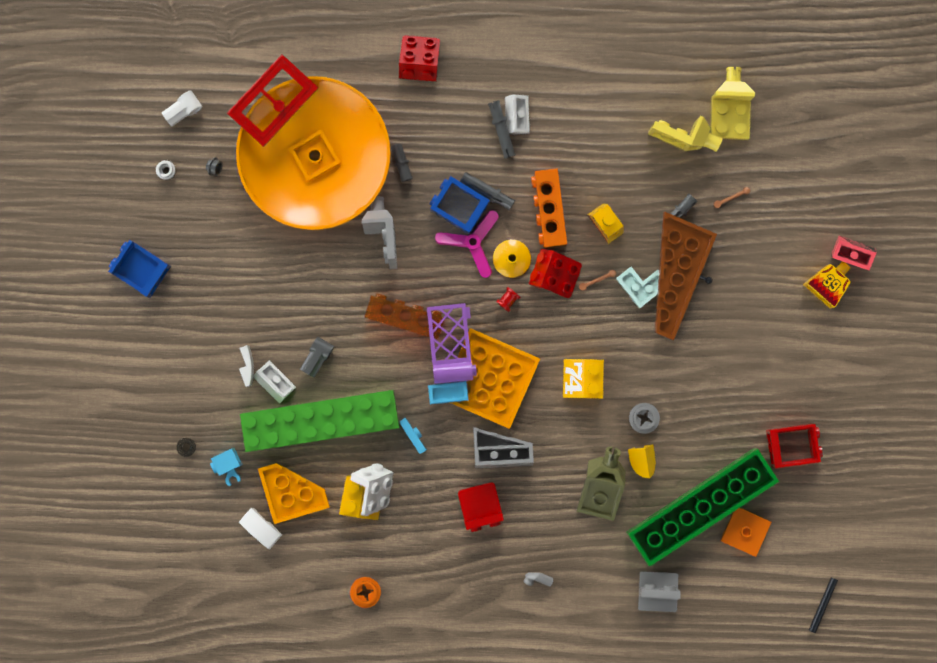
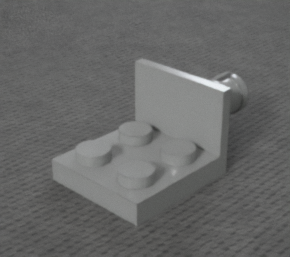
M377 196L370 205V211H367L362 218L364 234L382 233L384 245H387V247H383L385 264H389L390 270L397 269L393 217L385 210L384 197Z

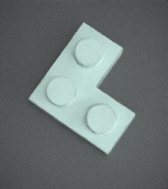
M630 267L616 278L617 282L638 308H641L658 294L659 270H656L642 281L634 269Z

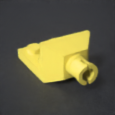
M734 67L726 68V81L711 99V134L719 138L750 139L751 100L755 97V92L745 82H741L742 68L736 67V69Z
M701 115L695 121L689 135L683 129L677 128L675 130L669 127L670 124L659 120V122L655 121L648 133L684 151L707 147L717 152L723 138L710 133L711 128Z

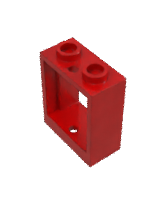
M816 424L766 430L771 468L821 462L823 451L822 447L818 445L820 431ZM807 430L811 457L782 461L778 433Z

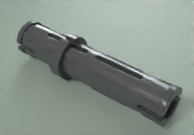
M500 100L491 102L488 106L493 118L492 124L495 125L504 159L511 158V156L514 157L516 154Z
M465 172L460 180L464 185L491 199L492 203L496 202L509 211L515 203V199L503 194L500 189L496 190L468 172Z

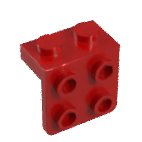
M403 36L399 59V79L437 82L440 39Z
M541 249L537 256L534 270L530 275L529 285L546 289L564 298H570L582 264L558 252Z
M493 482L458 491L466 530L470 529L471 532L482 530V526L489 525L490 527L501 525L500 521H504L496 487Z

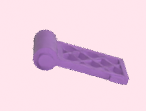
M465 303L427 307L434 383L442 384L473 380V376H477L476 365L471 363L467 325V319L471 318L470 307H466ZM462 308V317L458 322L449 316L453 309ZM440 310L445 314L439 324L432 319L431 311ZM446 317L456 323L450 332H447L440 326ZM462 319L464 327L461 324H459ZM432 322L436 325V327H435L434 330H433ZM457 325L464 330V336L460 341L451 335ZM438 327L447 334L441 343L434 339L433 335ZM448 336L458 343L451 352L442 345ZM464 338L466 346L461 343ZM434 341L438 344V347L436 349ZM459 345L466 349L467 358H458L453 354ZM441 346L449 355L445 360L436 361L435 352Z

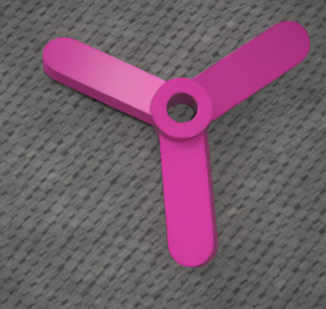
M489 211L469 236L439 232L435 236V241L442 245L467 247L470 249L480 275L484 278L490 277L492 270L481 247V241L498 220V213L496 211ZM475 239L477 243L473 246L470 245L469 241Z

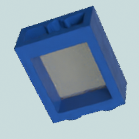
M450 176L448 180L445 178L442 182L440 194L438 196L434 195L430 201V210L467 234H470L490 200Z

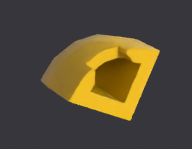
M644 445V448L634 447L628 449L633 470L643 478H651L656 465L654 445Z

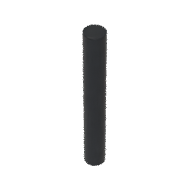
M831 577L809 628V631L816 633L838 582L837 579Z

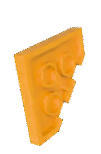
M278 463L258 468L274 524L330 508L325 488Z

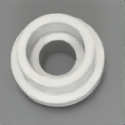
M161 161L156 167V173L161 179H171L175 174V166L170 161ZM165 167L169 168V172L167 174L163 173V169Z

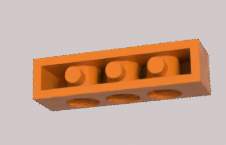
M558 168L535 171L534 176L531 177L532 188H536L537 194L533 196L534 205L539 209V214H536L537 226L541 225V233H538L539 244H543V249L567 246ZM549 186L552 192L549 195H545L541 192V188ZM550 204L553 206L554 212L547 214L544 212L543 207ZM553 223L556 226V231L553 233L548 232L546 225Z

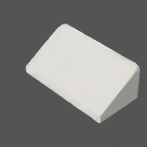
M513 94L506 96L505 116L509 134H530L528 96Z
M270 360L253 376L278 403H281L296 388Z

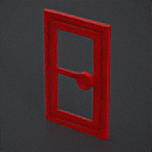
M281 54L227 114L264 147L319 87ZM282 69L303 87L286 107L283 101H276L264 90ZM260 92L273 103L274 110L280 112L263 132L242 113Z

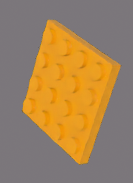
M470 328L468 334L471 363L476 365L477 376H473L471 381H466L467 401L449 403L510 429L540 358ZM461 347L458 358H467L464 347Z

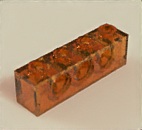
M376 293V296L371 295L365 313L366 319L430 337L429 324L422 327L418 323L420 317H428L427 312L423 311L424 307L415 304L409 307L405 305V301L394 299V302L386 300L387 296ZM386 305L391 306L393 309L392 313L388 316L382 314V308ZM403 311L411 313V318L408 321L400 319V314ZM431 311L432 319L439 324L444 318L442 313ZM432 322L433 330H434L435 327H436V325ZM439 327L433 333L436 340H439L441 333Z

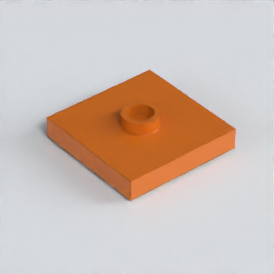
M738 508L732 512L720 541L756 557L772 522L742 508Z

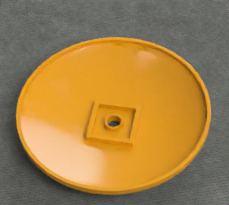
M308 76L319 88L264 147L242 127L240 128L236 145V162L238 173L246 192L264 213L274 220L293 228L324 230L353 220L364 212L376 199L389 171L390 141L381 115L370 100L360 91L336 79ZM291 79L273 87L267 93L276 101H283L286 107L303 87L294 79ZM262 95L248 111L246 117L263 132L280 112L275 111L273 103L266 96ZM312 151L320 152L318 160L313 161L310 159Z

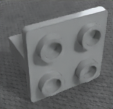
M641 571L639 577L638 609L643 611L676 612L677 599H680L681 591L678 590L679 575L677 573Z

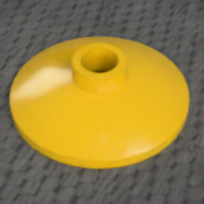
M506 240L500 243L493 254V264L496 270L501 275L509 278L523 275L531 263L529 249L518 240ZM509 255H515L516 260L511 262L508 259Z

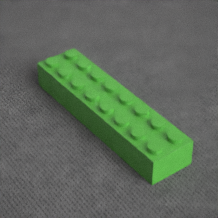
M394 390L240 414L245 452L400 428Z

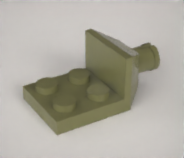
M607 447L604 457L588 461L587 476L578 502L577 512L614 521L625 487L626 470L618 461L621 451L615 448L612 455L613 447Z

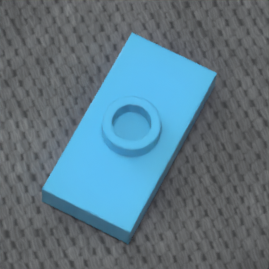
M466 381L428 385L430 404L468 400Z
M407 418L401 420L400 425L420 454L427 449L420 440L422 435L417 427L413 429Z

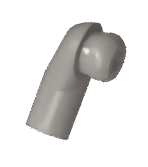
M538 572L526 573V577L523 580L529 586H532L534 581L549 587L553 583L552 577Z

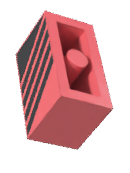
M838 236L832 251V258L866 270H870L876 256L875 248L842 236Z

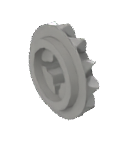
M640 403L632 408L629 422L635 431L646 434L657 428L660 415L653 405ZM647 412V418H649V420H651L652 422L645 421L640 426L641 419L639 418V416H637V414L644 415Z

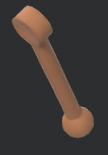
M745 187L743 191L722 201H715L713 206L720 208L722 204L743 194H749L750 188Z
M610 270L606 275L588 283H581L579 289L583 291L588 286L608 277H615L616 271Z

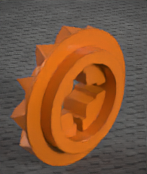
M361 577L352 584L350 596L357 606L369 608L379 601L381 588L377 581L371 577ZM363 584L367 590H374L368 594V600L365 595H358V593L363 591Z

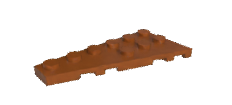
M663 212L655 333L674 340L717 234L667 212Z

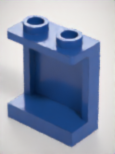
M131 240L124 242L119 250L121 253L111 261L108 272L129 284L144 296L151 298L171 266Z

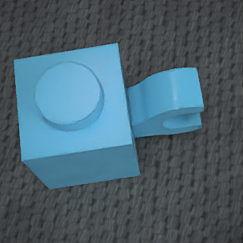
M231 448L211 458L212 463L210 465L215 474L218 473L221 476L227 473L225 481L228 486L232 485L230 481L232 476L236 477L238 482L241 481V476L236 472L235 468L243 464L235 448Z

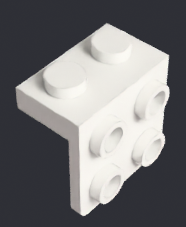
M372 464L369 467L361 468L351 473V481L366 487L362 515L367 516L382 510L390 502L389 496L393 484V472L383 468L381 464Z

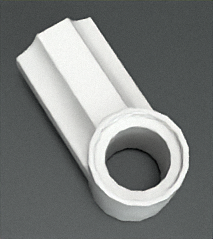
M191 90L182 94L176 103L162 112L171 127L185 117L192 116L202 109L201 103Z

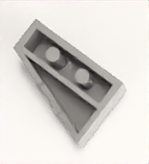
M473 427L475 468L533 466V443Z

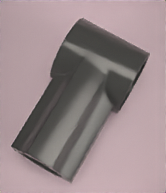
M317 337L300 370L315 378L323 362L328 359L333 351L334 345Z

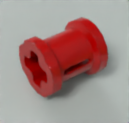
M507 287L506 293L500 300L497 299L496 303L509 312L510 307L521 297L511 288Z

